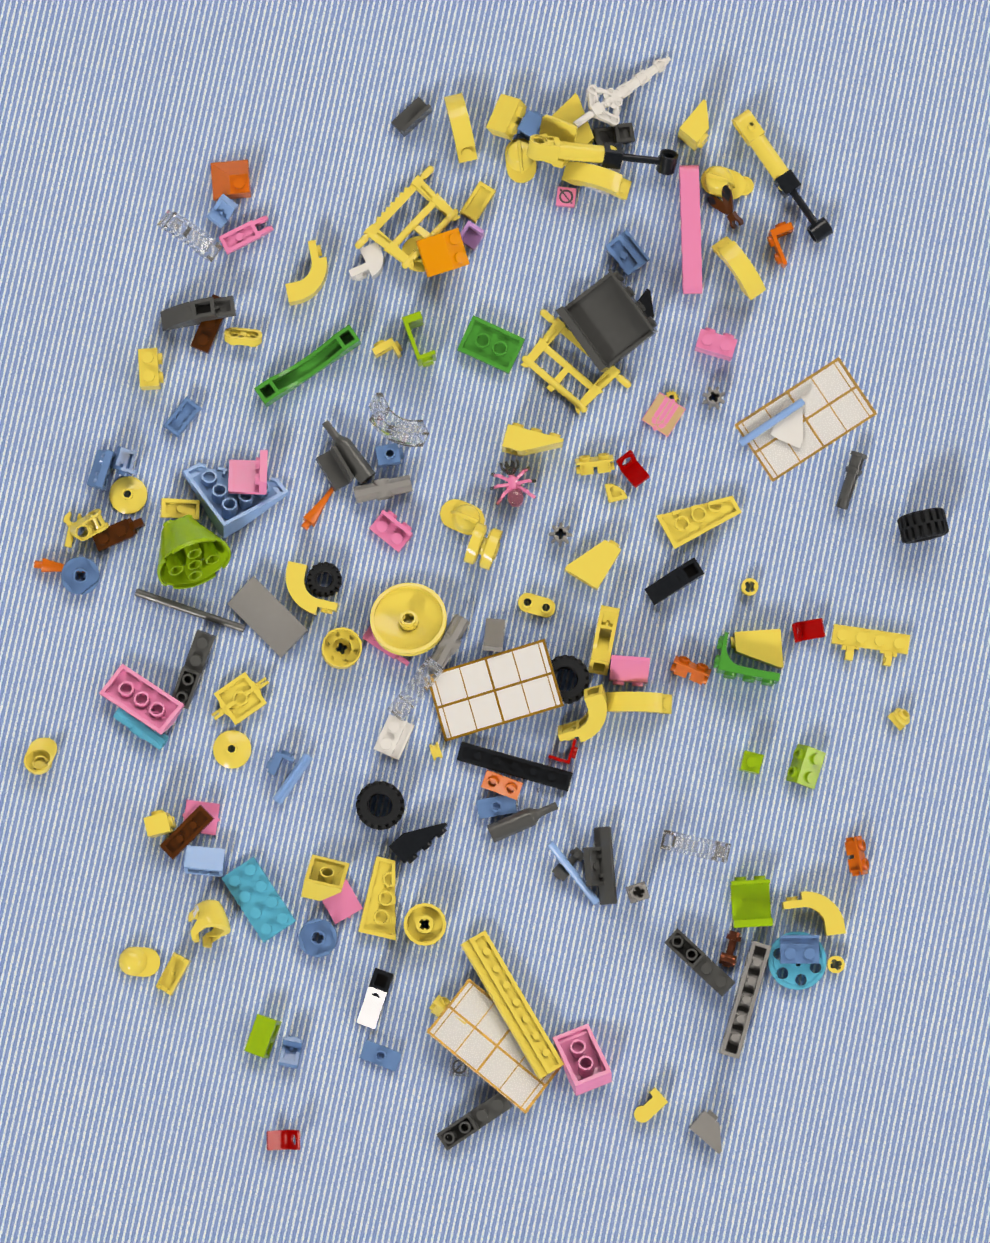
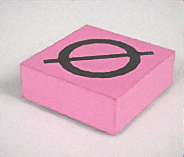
M558 186L556 206L574 208L577 188Z

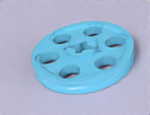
M795 931V932L786 933V934H784V935H810V934L805 933V932ZM780 937L772 944L768 957V967L771 975L780 985L793 990H802L813 986L821 979L826 968V953L820 942L819 964L821 969L818 973H813L810 970L811 964H799L800 966H796V964H780V960L775 959L773 955L774 950L780 948ZM782 967L788 971V975L784 979H780L777 976V970ZM803 974L806 977L804 985H798L795 982L797 975Z

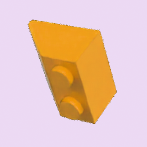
M459 228L416 241L427 277L470 264Z

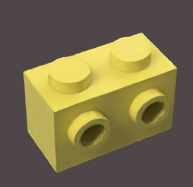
M501 94L486 128L492 135L512 141L518 131L517 128L521 119L525 116L527 106L518 98Z
M157 348L138 349L140 388L142 390L161 389V383H164L163 372H160V364H163L162 353H159Z
M162 810L151 812L152 816L143 818L147 836L150 838L173 833L174 828H176L174 816H170V813Z

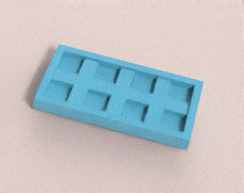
M254 857L221 878L263 943L296 922Z

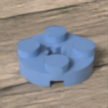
M84 556L73 557L64 564L61 570V580L69 592L78 595L88 594L96 588L99 582V569L89 558ZM77 571L85 572L84 580L75 579Z
M312 919L301 928L298 936L299 945L310 956H327L336 947V929L326 920ZM317 932L324 937L321 939L320 944L317 941H313V937H315Z

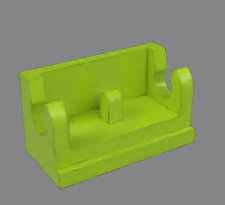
M257 1014L244 1051L269 1059L282 1022Z

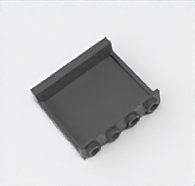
M609 269L607 275L565 307L561 306L556 310L592 362L603 373L658 332L656 329L657 323L651 316L648 318L645 314L646 308L640 301L637 302L633 297L635 293L631 287L624 285L622 282L624 278L618 270L615 272L612 269Z

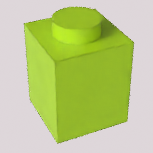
M745 750L739 770L758 775L764 755Z

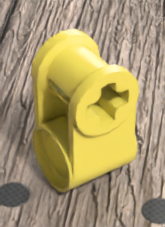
M98 508L74 522L70 527V533L73 537L85 541L97 533L106 530L109 524L104 521L101 510ZM84 527L83 534L78 535V529Z

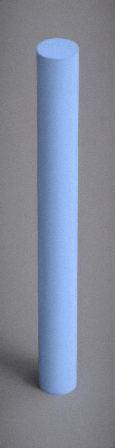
M800 398L738 440L739 444L743 447L805 405L803 399Z
M553 841L549 842L547 847L593 905L597 904L600 901L589 886H586V882Z

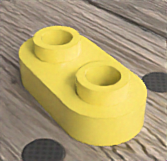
M231 327L225 330L224 340L230 345L256 347L262 343V332L256 329Z
M524 593L518 599V606L523 612L543 618H549L555 612V603L549 598ZM530 599L531 604L526 606L524 600ZM544 604L549 605L550 609L548 611L542 609Z

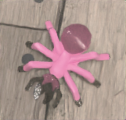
M511 460L510 466L507 461L505 462V469L502 463H500L501 470L509 476L508 478L501 474L491 473V476L508 482L490 487V490L506 487V490L496 502L497 506L505 495L508 494L509 504L513 507H519L524 499L521 491L536 499L534 494L521 486L524 483H536V479L517 481L524 473L530 470V466L515 476L514 474L519 468V460H516V467L514 461Z

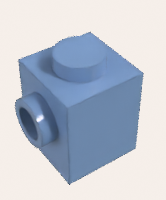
M528 110L517 128V134L527 140H530L531 135L539 134L543 115L537 111L532 112Z
M398 443L375 447L379 468L400 465L401 459H404L403 447L399 448Z

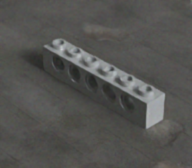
M751 941L720 1046V1054L737 1059L740 1057L772 946L756 941Z

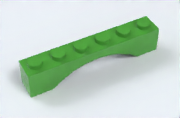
M348 325L304 359L279 374L270 377L254 389L267 408L361 344L360 339L351 326Z

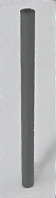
M138 588L135 592L137 597L244 632L246 625Z

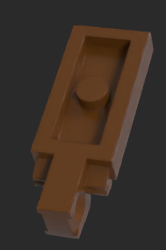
M131 518L124 519L110 525L106 530L97 533L92 538L98 551L101 552L133 538L134 535L138 534L137 529L144 527L145 524L142 518L134 521Z

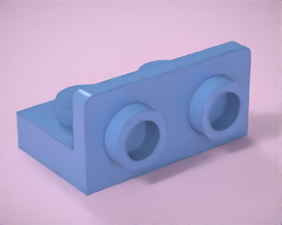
M107 449L106 451L97 450L88 478V486L103 491L106 490L115 457L114 451Z

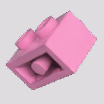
M706 327L705 330H700L694 351L731 361L738 339H734V336L728 333L718 334L716 330Z

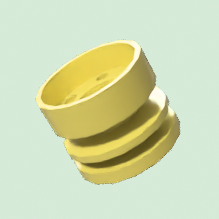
M345 627L335 628L329 631L323 639L321 646L322 656L331 667L347 669L353 666L360 658L362 641L352 629ZM339 644L343 647L346 646L347 649L344 650V654L336 651Z

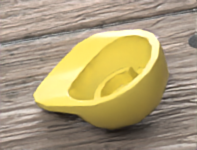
M38 738L31 743L24 757V765L30 773L42 775L49 771L58 749L56 742L50 738Z
M128 947L122 951L118 960L120 969L130 976H152L160 967L159 955L156 951L147 947Z

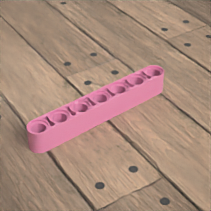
M679 165L683 294H702L699 165Z

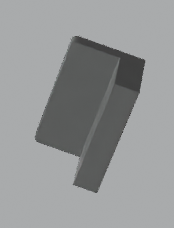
M418 97L391 124L405 137L432 112V108Z
M335 445L328 452L315 459L335 492L353 481L354 476Z

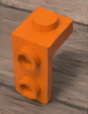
M785 221L776 224L775 228L769 231V236L767 237L770 247L775 249L776 254H774L776 263L778 265L781 264L782 268L787 266V261L778 238L791 234L794 230L792 223L786 224Z

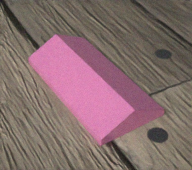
M121 664L99 692L101 696L160 735L174 724L184 707L183 703L124 664Z

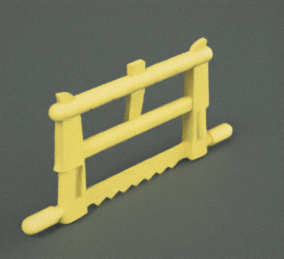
M428 166L420 176L417 175L409 188L405 187L404 193L400 192L399 197H395V201L390 203V207H386L385 212H381V217H377L376 222L371 224L364 231L365 235L355 243L357 249L362 248L371 238L384 248L383 251H386L401 262L402 268L412 270L414 261L420 256V252L417 247L409 256L404 253L398 246L413 230L423 238L439 234L452 220L456 221L460 218L458 210L452 209L439 193L436 194L424 181L433 173V166ZM415 191L419 192L429 203L391 241L380 231V228ZM436 207L446 217L429 233L419 224Z
M545 309L540 311V315L549 323H552L543 338L539 337L538 343L529 355L522 357L523 363L521 366L531 368L549 384L546 389L551 393L554 390L559 392L575 406V411L579 415L580 412L585 413L587 411L586 406L599 394L603 393L602 389L614 378L625 388L631 387V382L622 374L620 375L621 371L615 366L604 372L593 384L549 346L561 333L587 355L575 336L559 318L555 319ZM543 352L563 367L555 378L535 363ZM568 373L588 389L587 393L580 400L560 384Z

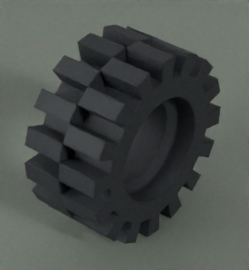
M319 562L317 565H313L312 569L308 572V586L319 597L326 598L335 595L342 585L341 573L332 563ZM323 572L329 573L332 576V582L327 587H322L317 582L319 574Z

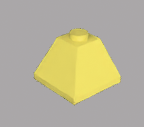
M312 854L304 879L301 897L322 901L341 893L350 863Z

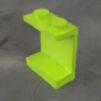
M418 311L402 317L403 325L418 366L428 367L433 365V361H436L435 350L420 355L411 329L424 325L421 312Z
M754 876V880H746V877H734V881H730L733 928L773 926L770 906V879H765V876Z

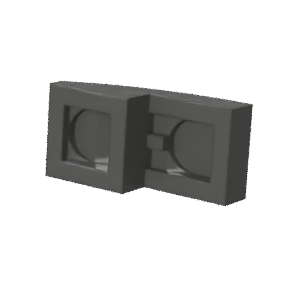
M632 123L618 124L615 127L594 128L592 130L595 145H603V142L622 145L635 142Z

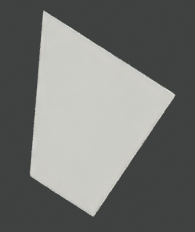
M785 401L781 411L790 406L792 403ZM803 408L797 409L775 424L770 435L803 450Z

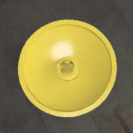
M401 583L386 589L375 600L370 613V625L374 638L385 650L400 656H416L431 650L441 640L447 626V614L443 601L432 589L418 583Z

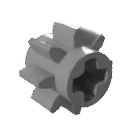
M718 386L716 390L708 387V394H702L706 398L702 404H708L709 410L712 407H716L719 410V403H725V400L721 399L725 392L720 393ZM712 394L714 397H718L716 402L709 400Z
M560 522L557 528L552 525L554 533L550 532L549 536H553L554 539L551 543L558 542L559 547H561L563 542L569 544L567 537H572L573 535L568 533L570 526L564 528L562 527V522ZM559 530H562L563 534H566V536H563L562 539H559V537L555 535L558 534Z

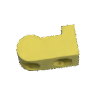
M655 1087L649 1091L652 1097L643 1105H639L634 1109L633 1114L638 1122H647L668 1103Z

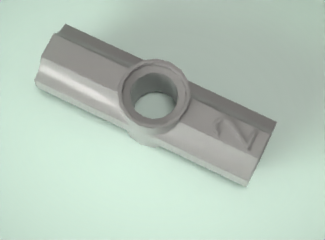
M409 475L392 479H377L373 483L353 487L357 503L376 499L377 501L386 500L394 495L413 491Z
M457 614L454 615L427 662L431 668L439 672L444 670L451 655H454L461 645L460 640L470 624L467 619Z
M644 881L626 887L631 904L650 898Z

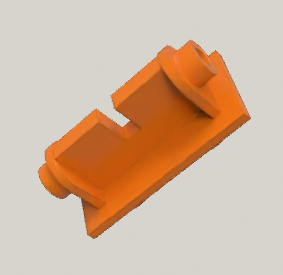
M675 656L670 669L673 671V674L686 678L688 672L692 673L689 680L700 685L707 683L711 673V669H708L707 665L693 663L685 656Z
M487 770L481 787L517 800L523 783Z
M855 836L854 839L853 837L846 838L844 843L847 856L854 855V859H848L850 873H852V876H858L860 873L861 875L868 874L869 861L865 858L866 844L864 839H862V836Z

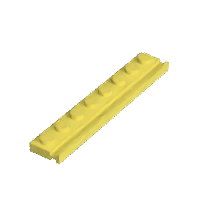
M486 930L463 942L460 946L538 1079L563 1066L564 1063Z

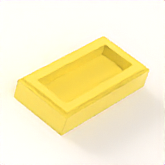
M479 181L461 209L460 214L476 223L496 193V190Z

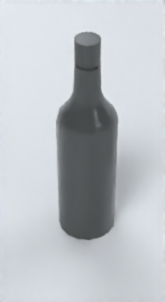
M328 420L322 424L333 439L334 445L360 485L370 480L376 473L352 441L340 435Z
M556 802L539 809L526 808L487 825V828L495 843L536 825L542 816L557 810L558 807Z

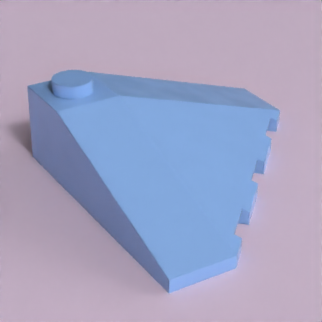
M198 463L183 471L202 507L223 538L242 529L288 495V491L278 478L271 477L270 481L267 480L266 495L229 494L228 468L218 467L217 470L206 468V464Z

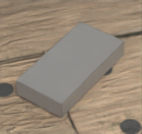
M486 618L483 651H503L504 619Z

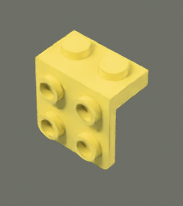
M546 114L542 117L539 134L545 133L547 136L559 137L560 141L575 142L578 128L573 124ZM558 159L557 163H547L557 168H563L570 160Z

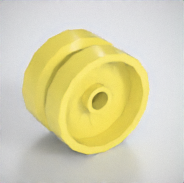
M477 522L467 547L464 562L473 565L476 563L478 556L481 555L479 566L490 570L493 560L497 556L503 531L493 528L488 538H486L487 525Z
M421 903L415 905L407 912L403 926L405 934L412 942L417 945L428 946L435 944L443 937L446 932L447 923L445 915L438 907L433 904ZM423 921H428V922H429V923H428V925H429L428 928H423V927H422V922H423Z

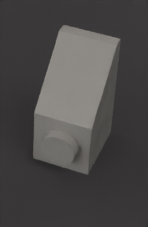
M703 1109L689 1128L720 1154L722 1148L720 1123L716 1121L718 1116L711 1110L706 1112Z

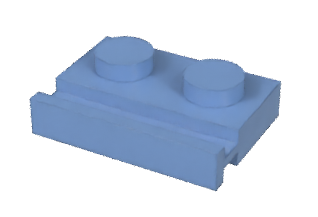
M625 230L621 235L605 245L606 250L627 277L650 261L628 230Z
M780 935V964H819V935Z

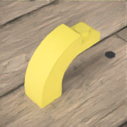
M459 93L444 97L459 163L478 159L463 94Z
M568 162L561 179L574 186H586L605 191L621 200H627L632 183L623 178L622 174L582 162Z
M726 236L711 246L714 253L730 269L741 291L750 300L766 290L753 264L734 240L731 241Z
M315 240L308 241L312 261L309 274L300 281L285 284L290 306L312 299L319 293L326 281L328 274L327 257L319 258V256H322L321 246L316 245Z
M288 561L286 585L295 603L304 611L316 616L318 608L321 609L322 613L326 614L337 612L338 603L317 599L308 593L305 586L308 566Z
M601 605L589 664V673L607 676L620 608Z
M602 684L584 689V700L588 711L582 718L558 726L560 742L564 740L570 741L575 737H579L580 742H584L596 735L602 728L607 715V697Z
M605 692L607 712L672 714V695L656 692Z
M804 891L800 892L801 900L794 896L786 897V901L782 902V910L800 907L815 910L822 918L825 936L846 933L844 919L840 910L830 899L821 894Z

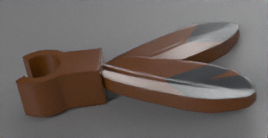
M727 185L722 189V200L715 196L707 197L712 207L728 215L726 217L732 229L738 228L735 221L740 226L744 224L743 219L738 216L736 211L733 212V196L731 189Z

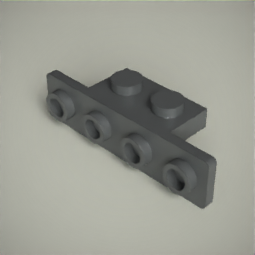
M611 827L594 828L595 847L583 848L586 886H598L600 905L616 904L617 893Z

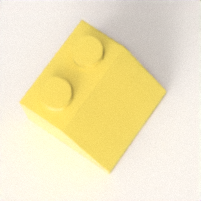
M704 99L681 125L678 132V138L694 151L698 147L701 149L707 143V138L709 137L707 102Z

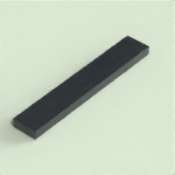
M461 742L457 760L564 791H568L573 774L569 771L466 742Z

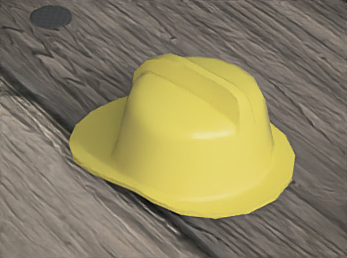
M521 138L512 140L505 149L507 173L517 183L530 181L534 177L537 167L536 160H532L526 155L529 141Z
M712 166L706 169L701 176L702 188L711 195L722 198V189L725 185L731 189L733 200L738 199L745 191L746 183L743 176L734 170L722 166Z
M452 499L441 507L440 517L444 525L462 534L472 535L477 522L482 524L485 522L482 511L465 501Z

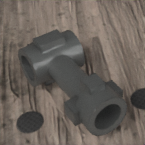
M576 847L570 851L571 856L568 861L572 866L577 860L579 862L583 860V852ZM560 863L552 870L558 880L564 881L570 875Z

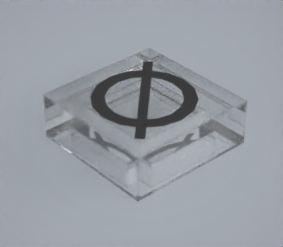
M450 1057V1076L469 1077V1067L457 1057Z

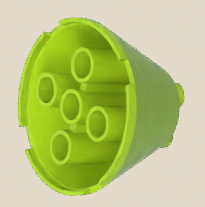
M188 514L182 518L168 520L163 524L157 576L164 586L171 585L174 589L192 588L217 576L216 572L221 567L225 569L231 558V550L228 544L195 520L192 515Z

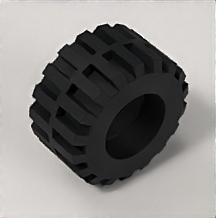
M943 508L920 510L903 515L897 519L902 543L911 544L944 536L949 532Z
M572 655L555 657L551 660L554 674L560 669L567 668L572 670L577 677V683L573 689L569 691L559 689L563 704L577 702L584 696V689H587L589 686L590 675L587 667L580 659Z
M375 781L362 788L357 796L356 809L360 820L372 829L384 830L395 826L401 820L405 810V802L401 792L393 784L385 781ZM383 794L391 800L392 808L388 815L377 817L370 812L369 802L375 795Z

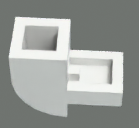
M374 242L360 249L365 263L348 270L352 281L355 279L357 281L363 280L369 273L372 280H374L381 274L384 267V258L379 244Z

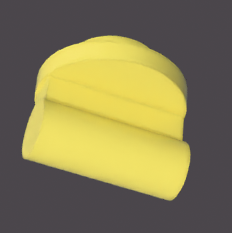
M896 708L894 712L887 716L899 731L910 723V715L905 709Z

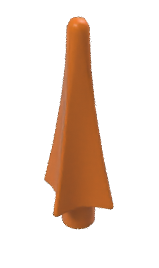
M332 487L303 517L304 523L301 525L303 529L308 530L311 525L315 526L324 506L334 492Z
M45 558L42 561L35 560L34 568L41 569V572H61L64 566L62 563Z

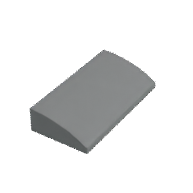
M254 576L228 603L281 658L308 632Z

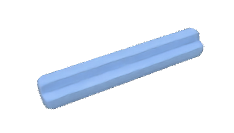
M307 753L302 755L274 795V801L279 804L283 803L312 761L310 755Z

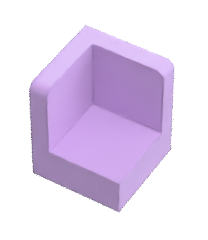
M468 220L460 232L463 244L475 251L485 236V231Z

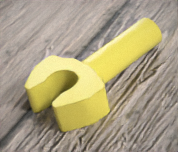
M70 511L63 519V522L68 526L64 547L72 548L74 539L70 533V527L73 524ZM80 513L77 516V520L82 518Z

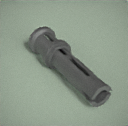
M851 451L850 453L852 456L849 465L845 468L847 474L836 507L845 510L848 509L858 476L862 474L861 469L864 460L868 457L856 451Z

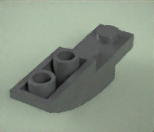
M227 296L216 299L208 297L160 312L163 331L200 325V322L236 316L234 297Z
M199 629L196 631L185 665L182 667L172 697L183 703V708L189 709L216 638V636Z
M678 928L664 942L722 997L735 984L734 980Z
M498 1092L436 1135L448 1151L512 1108L513 1105Z

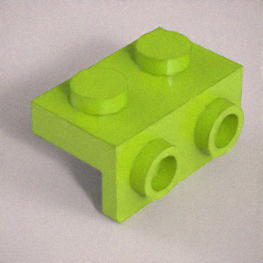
M798 744L794 750L786 780L815 789L826 753L810 746Z

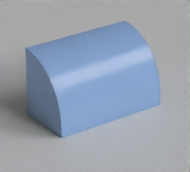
M187 845L184 861L185 873L223 877L225 849Z

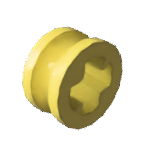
M753 578L745 579L741 584V591L746 596L754 595L759 587L758 582ZM748 582V584H750V582H752L754 584V591L751 592L750 590L749 592H747L745 590V583Z
M438 741L435 742V745L429 744L434 761L437 757L443 758Z
M831 956L827 961V968L832 973H839L845 967V962L840 956ZM833 959L841 962V965H838L840 967L838 970L831 968L830 964H833L831 962Z

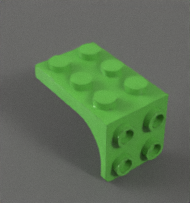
M724 632L723 636L718 638L717 649H720L719 655L716 654L713 668H716V673L724 674L723 677L728 679L741 677L742 681L753 683L755 680L761 681V685L772 687L779 682L780 673L735 664L727 653L726 646L729 633Z

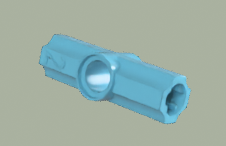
M118 708L113 716L117 721L127 726L132 733L142 740L145 739L158 750H161L170 738L165 733L160 735L121 708Z

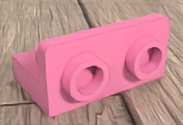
M383 509L369 529L399 553L413 536L412 528L405 522L401 524L397 521V516L392 511L388 510L386 512Z

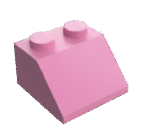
M611 655L609 681H613V685H624V682L632 683V686L643 687V684L648 683L650 658Z

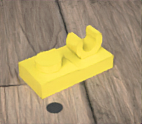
M161 498L160 518L178 519L189 514L195 520H199L200 500Z

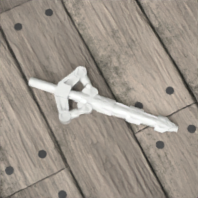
M670 57L655 60L652 62V66L646 70L642 69L634 75V78L624 82L615 90L613 88L603 89L594 84L589 85L586 89L588 112L575 120L573 125L579 128L588 120L594 118L612 127L617 126L620 122L619 109L623 104L622 99L632 94L639 86H643L650 81L651 77L657 72H663L666 69V65L671 61ZM597 94H599V95H602V94H603L604 100H602L601 103H600V101H599V99H598V95H597ZM610 107L614 109L613 113H609L605 108Z

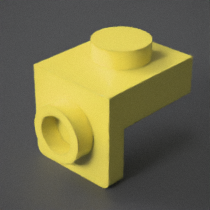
M391 337L386 341L380 340L375 343L372 352L377 359L393 349L399 359L402 357L400 352L403 349L399 342H394Z

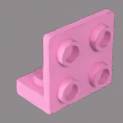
M260 450V457H256V460H229V494L266 495L268 450Z

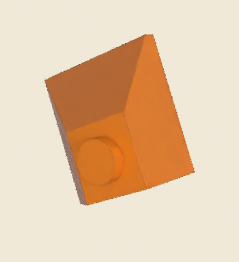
M248 160L211 163L214 201H217L222 194H225L230 199L252 197Z

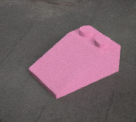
M589 1024L552 1037L558 1055L564 1063L563 1068L576 1096L612 1082V1072Z

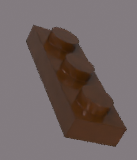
M212 295L214 299L221 298L217 295ZM224 318L200 322L190 346L209 354Z
M200 805L160 847L174 860L215 818Z

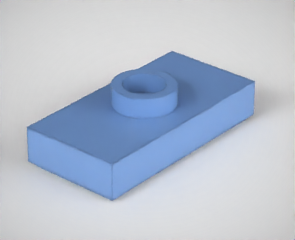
M186 396L163 427L179 438L202 408Z
M504 795L476 800L479 819L517 813L515 799Z
M366 1039L359 1058L396 1072L402 1053Z

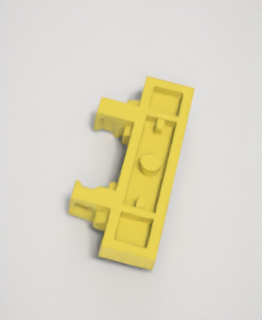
M834 624L831 644L841 645V649L845 650L844 660L853 661L854 650H859V648L878 650L879 653L884 654L882 666L890 667L892 657H897V653L908 654L910 635Z

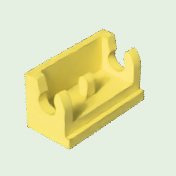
M174 952L156 984V988L172 996L191 961Z

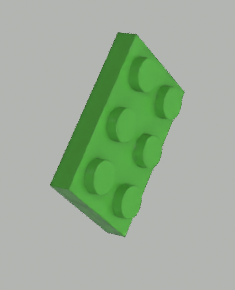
M473 315L457 351L509 374L525 339Z

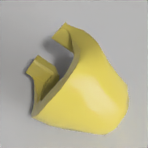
M210 899L196 904L188 915L189 922L197 920L191 929V938L195 943L199 942V932L205 928L213 927L210 932L202 937L203 947L212 948L214 941L231 932L225 910L217 900Z

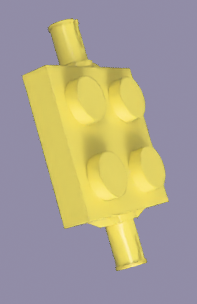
M246 672L242 673L214 693L221 708L211 715L217 720L226 714L235 725L239 724L267 704L260 689L269 684L268 680L264 677L255 683Z

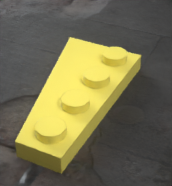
M729 496L666 514L656 515V518L675 550L742 512L734 497Z

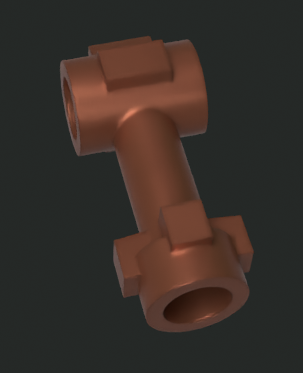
M730 930L729 934L727 933L726 938L729 939L726 953H721L719 960L722 966L728 968L735 966L737 956L733 954L736 943L741 942V933Z

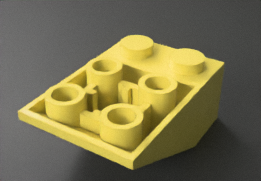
M512 423V425L508 424L502 444V452L520 457L562 448L564 439L560 438L561 435L550 432L548 435L542 433L540 429L531 428L529 430L523 428L524 425Z

